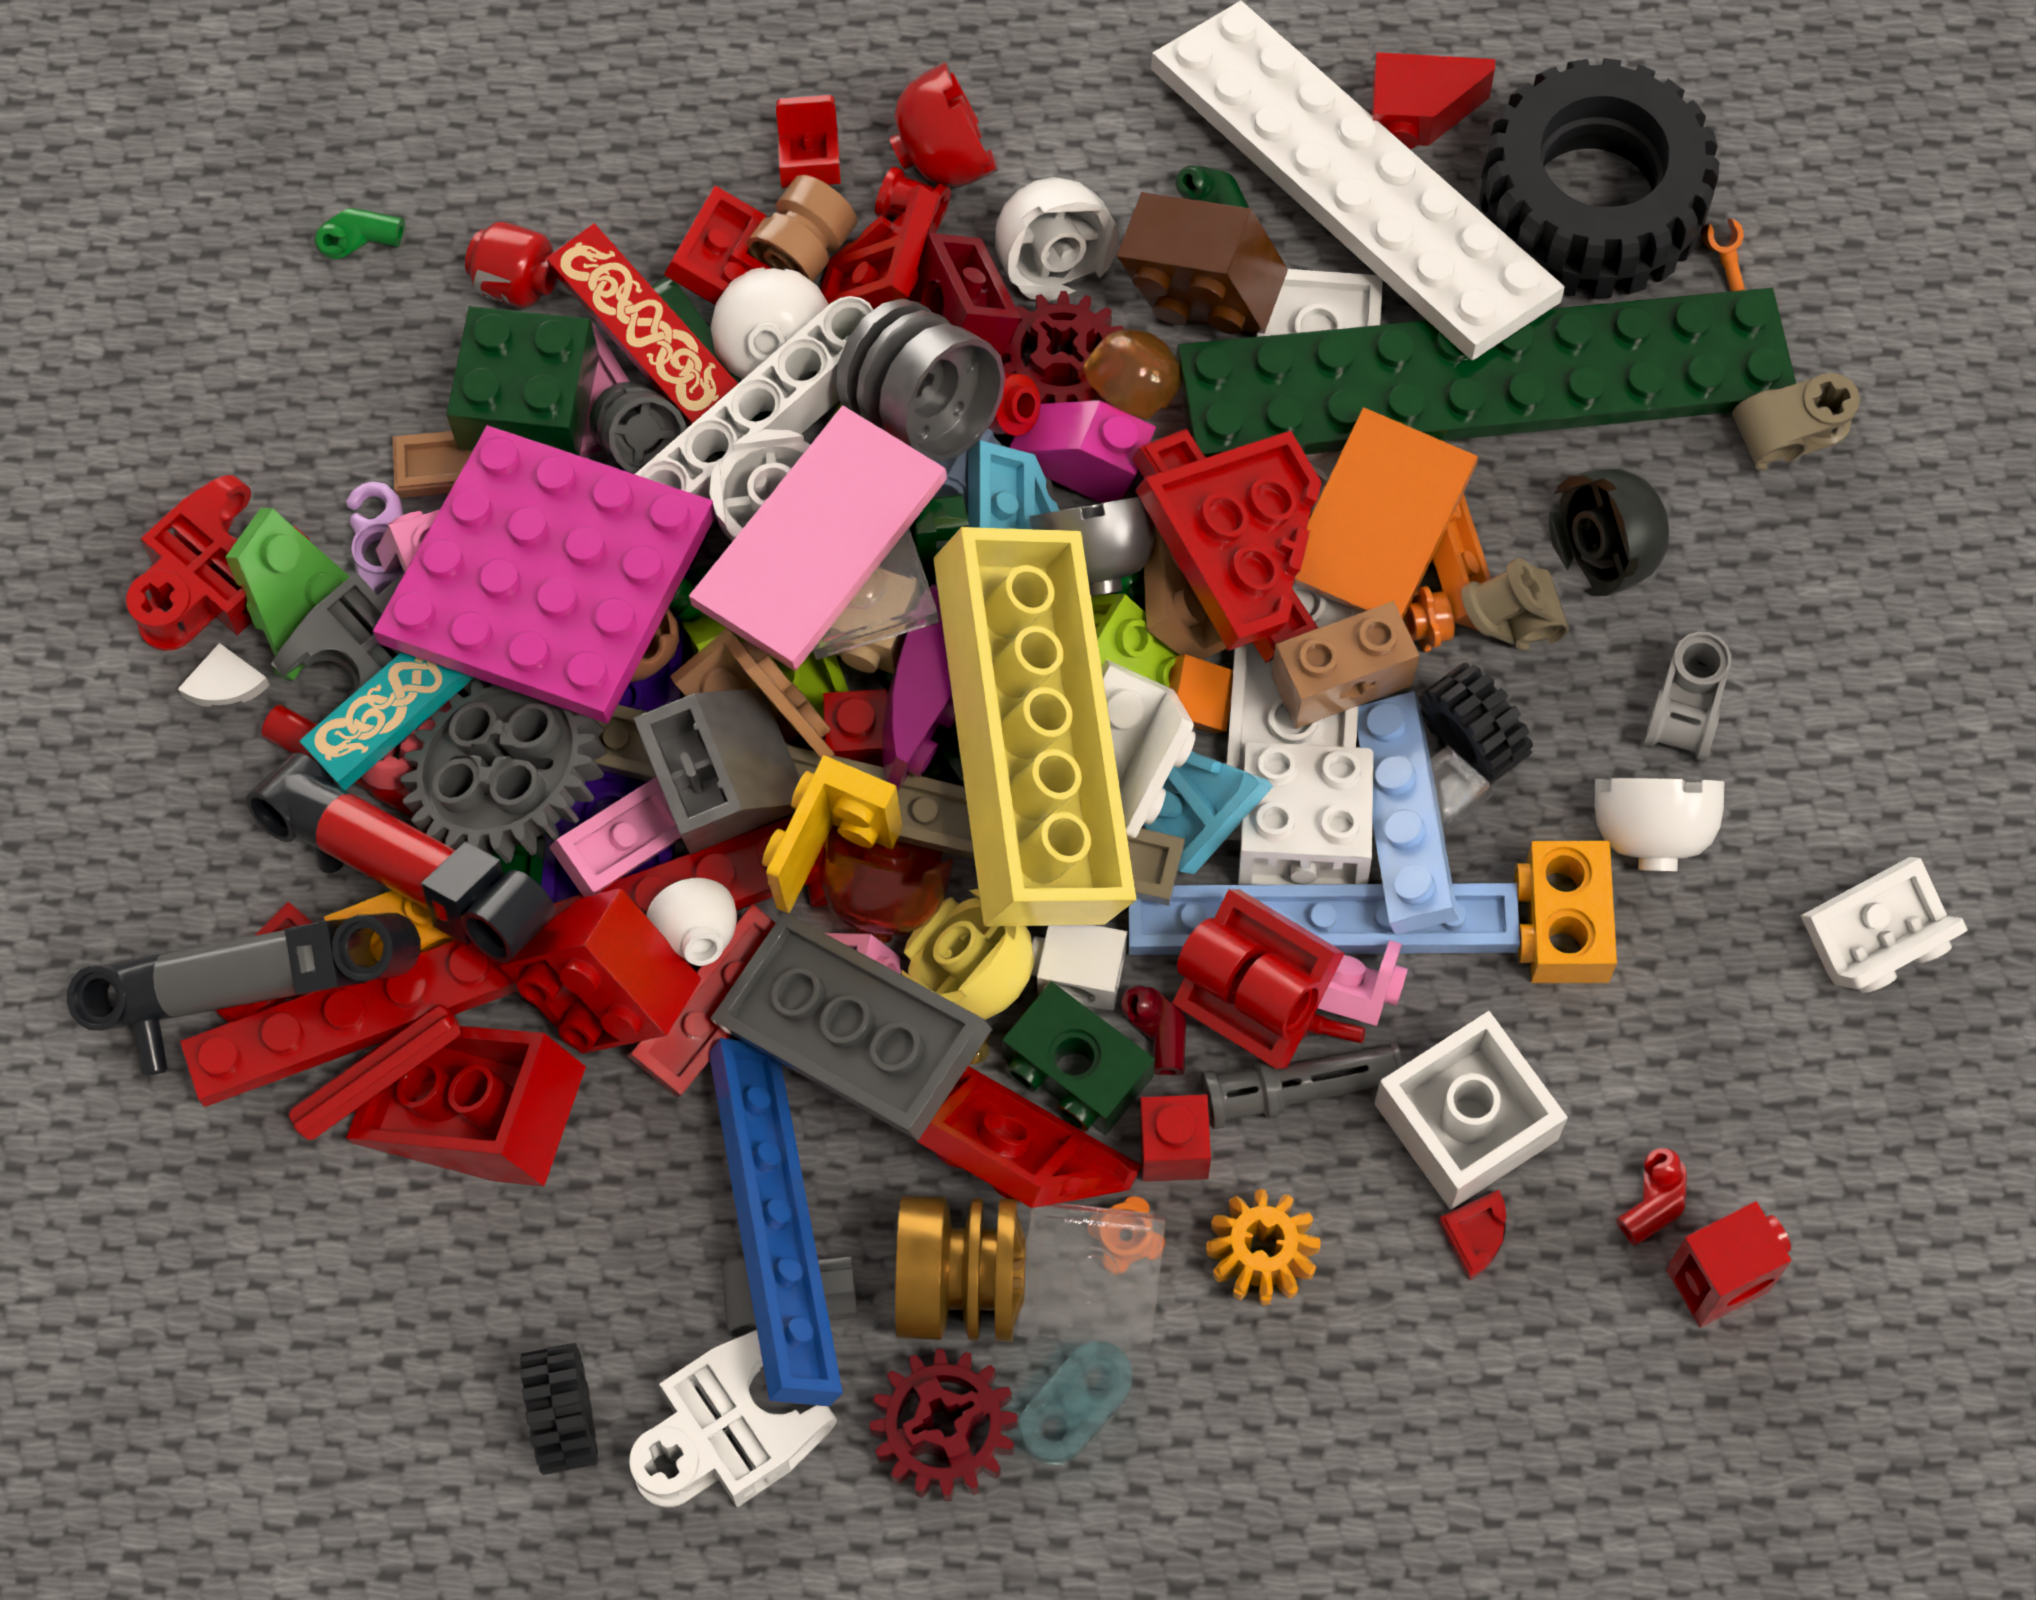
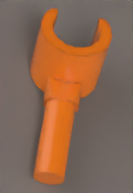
M1728 218L1731 239L1727 245L1719 246L1714 239V230L1711 223H1707L1702 232V240L1707 248L1719 253L1729 290H1745L1736 250L1744 238L1741 224L1735 219Z

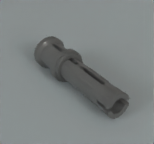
M1392 1043L1386 1047L1290 1064L1287 1068L1275 1069L1263 1060L1256 1061L1254 1068L1221 1075H1216L1213 1070L1202 1071L1201 1085L1203 1095H1208L1209 1122L1212 1129H1219L1224 1127L1226 1120L1263 1113L1267 1119L1278 1117L1279 1113H1284L1286 1105L1379 1087L1380 1080L1401 1068L1403 1060L1398 1045ZM1358 1069L1363 1070V1073H1357L1313 1082L1311 1080L1312 1078L1347 1071H1353ZM1296 1083L1295 1086L1282 1088V1084ZM1252 1091V1094L1232 1098L1227 1097L1230 1094Z

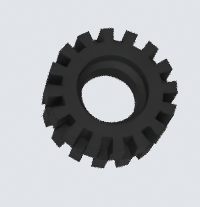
M1468 662L1462 663L1421 693L1422 695L1419 696V703L1423 705L1420 710L1422 716L1430 721L1426 725L1431 734L1438 736L1440 739L1438 744L1444 750L1447 749L1452 755V760L1457 765L1463 766L1466 776L1471 780L1475 778L1478 784L1483 786L1485 784L1488 786L1493 784L1532 754L1530 749L1533 747V742L1526 736L1530 732L1527 725L1519 721L1518 717L1521 716V713L1516 705L1510 706L1506 700L1509 697L1502 688L1497 690L1494 687V679L1487 673L1482 675L1480 668L1476 665L1470 666Z
M577 1343L521 1353L520 1375L524 1388L522 1393L527 1410L526 1419L530 1427V1439L532 1448L534 1447L537 1465H539L540 1473L547 1475L597 1465L598 1447L595 1439L596 1432L589 1398V1387L585 1379V1368L581 1361V1353Z

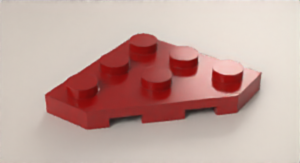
M1292 431L1145 477L1135 490L1228 651L1277 634L1289 621L1293 600L1290 599L1295 576L1301 571L1310 533L1307 530L1311 508L1318 500L1322 483Z

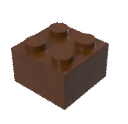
M1145 192L1140 194L1117 253V258L1131 277L1133 284L1140 290L1152 308V312L1156 317L1174 325H1184L1187 321L1209 324L1216 330L1227 334H1239L1241 330L1265 334L1288 272L1286 265L1252 209Z

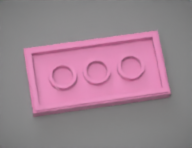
M842 405L689 595L691 605L793 671H796L947 480L946 468Z

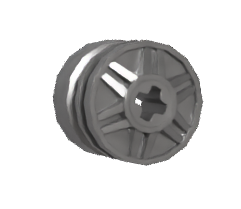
M898 299L881 304L863 317L848 337L838 361L836 387L843 406L931 460L942 462L960 456L976 444L991 425L1003 398L1005 372L1001 355L990 343L962 327L951 325L945 317L932 313L929 308L918 302Z

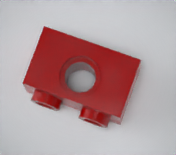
M1755 1201L1686 1236L1666 1271L1698 1326L1701 1328L1769 1293L1792 1261L1788 1254L1791 1251V1243L1779 1220L1773 1215L1766 1217L1758 1202Z

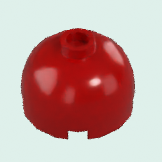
M946 62L924 72L907 85L898 98L894 113L898 134L889 138L892 148L904 170L915 166L927 181L936 185L943 184L948 187H961L998 171V165L991 149L986 152L979 140L982 138V134L977 125L979 121L954 73L949 72Z

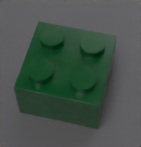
M469 306L446 413L457 448L473 451L486 426H490L580 456L599 357L591 320L589 318Z

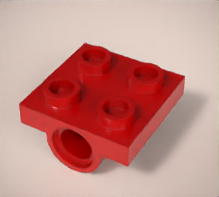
M1228 889L1215 917L1201 922L1193 930L1182 947L1177 962V971L1185 978L1172 1004L1275 1069L1287 1068L1345 952L1242 890Z

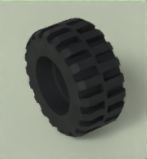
M1603 58L1602 65H1589L1588 59L1570 61L1567 63L1566 70L1559 72L1556 66L1550 67L1536 74L1533 86L1529 82L1521 84L1510 95L1508 105L1500 108L1493 122L1481 177V210L1487 213L1486 217L1565 286L1564 294L1575 296L1577 288L1592 289V298H1611L1616 287L1623 286L1626 295L1645 290L1650 275L1656 282H1661L1675 272L1678 261L1682 262L1688 259L1696 247L1699 234H1702L1719 177L1720 162L1715 157L1718 145L1714 131L1710 127H1703L1706 115L1694 100L1688 103L1683 100L1684 89L1669 78L1665 83H1662L1654 78V70L1639 64L1636 70L1621 67L1622 60ZM1579 149L1605 150L1618 154L1637 166L1650 183L1652 192L1636 202L1623 206L1599 207L1588 205L1573 199L1560 190L1550 179L1544 166L1559 155Z

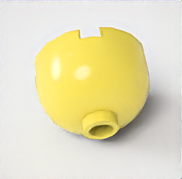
M979 889L969 891L976 898L967 899L958 904L950 897L939 903L919 922L907 940L904 954L911 960L908 968L909 974L902 970V975L986 1020L1007 1009L1020 996L1030 979L1034 965V954L1031 935L1026 926H984Z

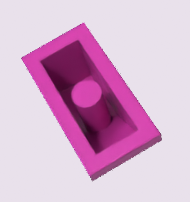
M1102 401L1041 404L1039 417L1033 428L1024 435L1014 436L1009 448L1035 454L1046 478L1095 501L1105 503L1123 499L1138 471L1131 458L1139 447L1150 443L1156 426Z

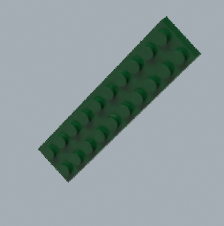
M1773 287L1552 308L1472 361L1429 321L1178 344L1176 352V362L1189 433L1206 458L1288 431H1292L1305 455L1342 451L1363 407L1441 441L1729 413L1733 412L1735 407L1742 401L1753 395L1796 384Z

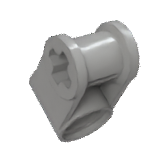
M1695 632L1688 634L1679 641L1668 666L1662 690L1658 692L1643 745L1653 748L1657 742L1693 752L1695 753L1696 760L1706 762L1720 718L1721 707L1719 706L1731 666L1730 651L1720 637L1709 632ZM1689 661L1702 662L1709 667L1712 676L1697 678L1685 669L1684 663Z

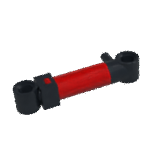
M302 753L291 754L246 796V804L251 815L267 833L283 842H292L298 837L312 845L319 868L323 872H337L345 863L429 910L433 927L465 945H469L472 942L482 953L497 962L508 963L555 917V907L551 898L534 879L525 873L509 870L503 874L499 859L466 841L457 850L447 846L335 785L328 773L315 760Z

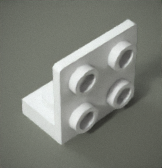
M1106 659L1102 666V675L1126 834L1136 838L1144 823L1152 824L1160 813L1166 796V790L1162 787L1173 766L1180 768L1189 757L1195 742V732L1192 731L1194 723L1173 689Z
M1248 742L1245 745L1244 771L1267 779L1273 788L1242 819L1238 885L1368 884L1372 860L1373 751L1370 748Z

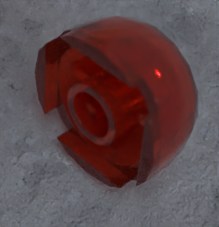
M834 832L829 835L825 842L821 863V886L829 908L840 920L847 925L855 927V934H872L882 943H888L892 941L893 935H905L926 926L936 915L947 894L954 862L950 858L941 863L942 852L896 841L893 849L876 842L872 848H866L854 844L842 837L838 832Z

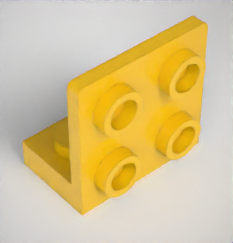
M823 755L815 773L806 771L802 775L792 797L791 807L796 809L789 826L786 831L777 829L774 832L762 860V865L768 867L766 871L768 885H770L776 908L788 914L790 913L833 824L839 827L837 831L842 837L854 844L872 848L876 842L893 849L903 828L896 785Z

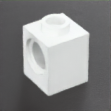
M1048 925L1046 938L1034 936L1032 942L1034 965L1031 975L1037 976L1038 996L1052 981L1085 1006L1114 1011L1126 955L1127 931L1096 925Z

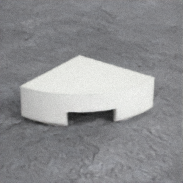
M219 643L178 690L181 696L188 701L200 706L211 707L212 705H227L239 701L246 702L252 700L266 690L270 683L263 674Z

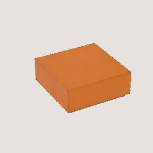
M1186 654L1173 657L1176 660L1175 664L1171 667L1169 688L1173 689L1194 723L1193 727L1217 734L1227 732L1231 708L1233 670Z

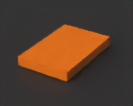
M1363 407L1308 521L1307 530L1310 531L1301 571L1295 576L1294 583L1361 613L1394 601L1402 619H1404L1409 605L1478 464V456Z

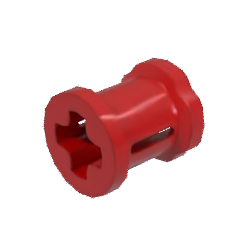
M893 166L885 175L879 189L874 212L877 217L882 215L886 219L890 216L898 218L906 211L908 205L907 193L913 187L922 185L938 196L928 233H936L948 210L951 189L943 184H938L934 188L905 177L902 169Z

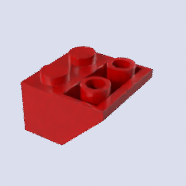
M621 888L577 899L553 918L512 960L499 965L515 982L519 993L526 1000L535 1004L558 1029V1033L563 1041L577 1049L581 1054L667 1036L702 979L686 960L675 952L668 940Z

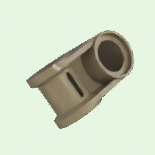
M1826 373L1782 389L1768 390L1753 395L1737 405L1732 412V416L1755 468L1763 471L1768 469L1767 463L1779 459H1784L1786 463H1789L1802 455L1834 446L1843 441L1850 431L1851 419L1857 413L1860 396L1857 387L1850 379L1840 374Z
M1522 558L1510 561L1507 565V571L1482 584L1472 581L1461 589L1465 610L1479 632L1485 636H1493L1515 645L1518 650L1530 649L1528 643L1548 639L1549 644L1556 643L1569 633V625L1550 572L1532 566Z

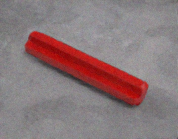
M442 1004L432 1007L294 1105L288 1115L295 1130L307 1140H314L457 1039L462 1032L457 1018Z

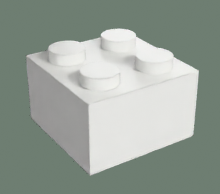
M1490 1011L1380 1080L1374 1103L1450 1210L1558 1141L1568 1118Z

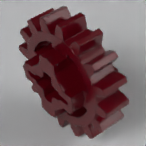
M1060 291L1057 304L1049 305L1042 294L1037 295L1036 310L1033 312L1022 306H1017L1016 309L1021 320L1001 358L1004 372L1024 374L1031 378L1038 388L1041 404L1092 400L1110 404L1109 387L1115 389L1122 388L1124 384V370L1122 368L1128 367V347L1123 346L1125 330L1123 325L1111 327L1112 310L1106 307L1097 313H1093L1091 311V297L1085 295L1078 305L1069 304L1067 291ZM1029 345L1032 354L1029 356L1030 364L1025 367L1021 357L1025 346ZM1097 346L1100 347L1103 355L1098 368L1094 365V357L1092 356Z
M936 1349L934 1365L927 1367L924 1366L923 1362L916 1355L909 1357L911 1375L904 1378L901 1374L892 1370L887 1374L888 1383L894 1391L892 1396L886 1394H875L874 1407L881 1413L886 1414V1417L869 1422L871 1436L888 1438V1441L882 1443L875 1450L879 1463L896 1459L897 1463L892 1470L891 1477L897 1485L904 1482L910 1476L915 1477L917 1497L923 1498L932 1484L940 1486L944 1501H952L954 1485L963 1483L966 1489L972 1495L979 1493L977 1480L979 1473L983 1471L995 1479L1001 1475V1468L994 1458L996 1453L1001 1455H1013L1014 1442L1007 1436L1002 1435V1431H1010L1018 1427L1017 1414L1000 1410L1012 1400V1392L1009 1386L1000 1387L995 1390L991 1389L996 1378V1370L991 1365L983 1368L978 1374L972 1371L971 1353L964 1352L959 1358L957 1365H951L947 1362L944 1349ZM940 1383L959 1384L971 1391L964 1395H959L942 1389ZM915 1394L919 1405L914 1418L903 1423V1428L898 1430L901 1412L907 1401ZM943 1411L948 1419L957 1418L954 1421L956 1431L954 1435L945 1438L939 1429L931 1430L934 1427L932 1415L936 1412ZM990 1420L986 1441L978 1453L973 1456L969 1446L974 1429L984 1425L985 1421ZM924 1453H929L946 1459L949 1467H932L921 1463L915 1458Z

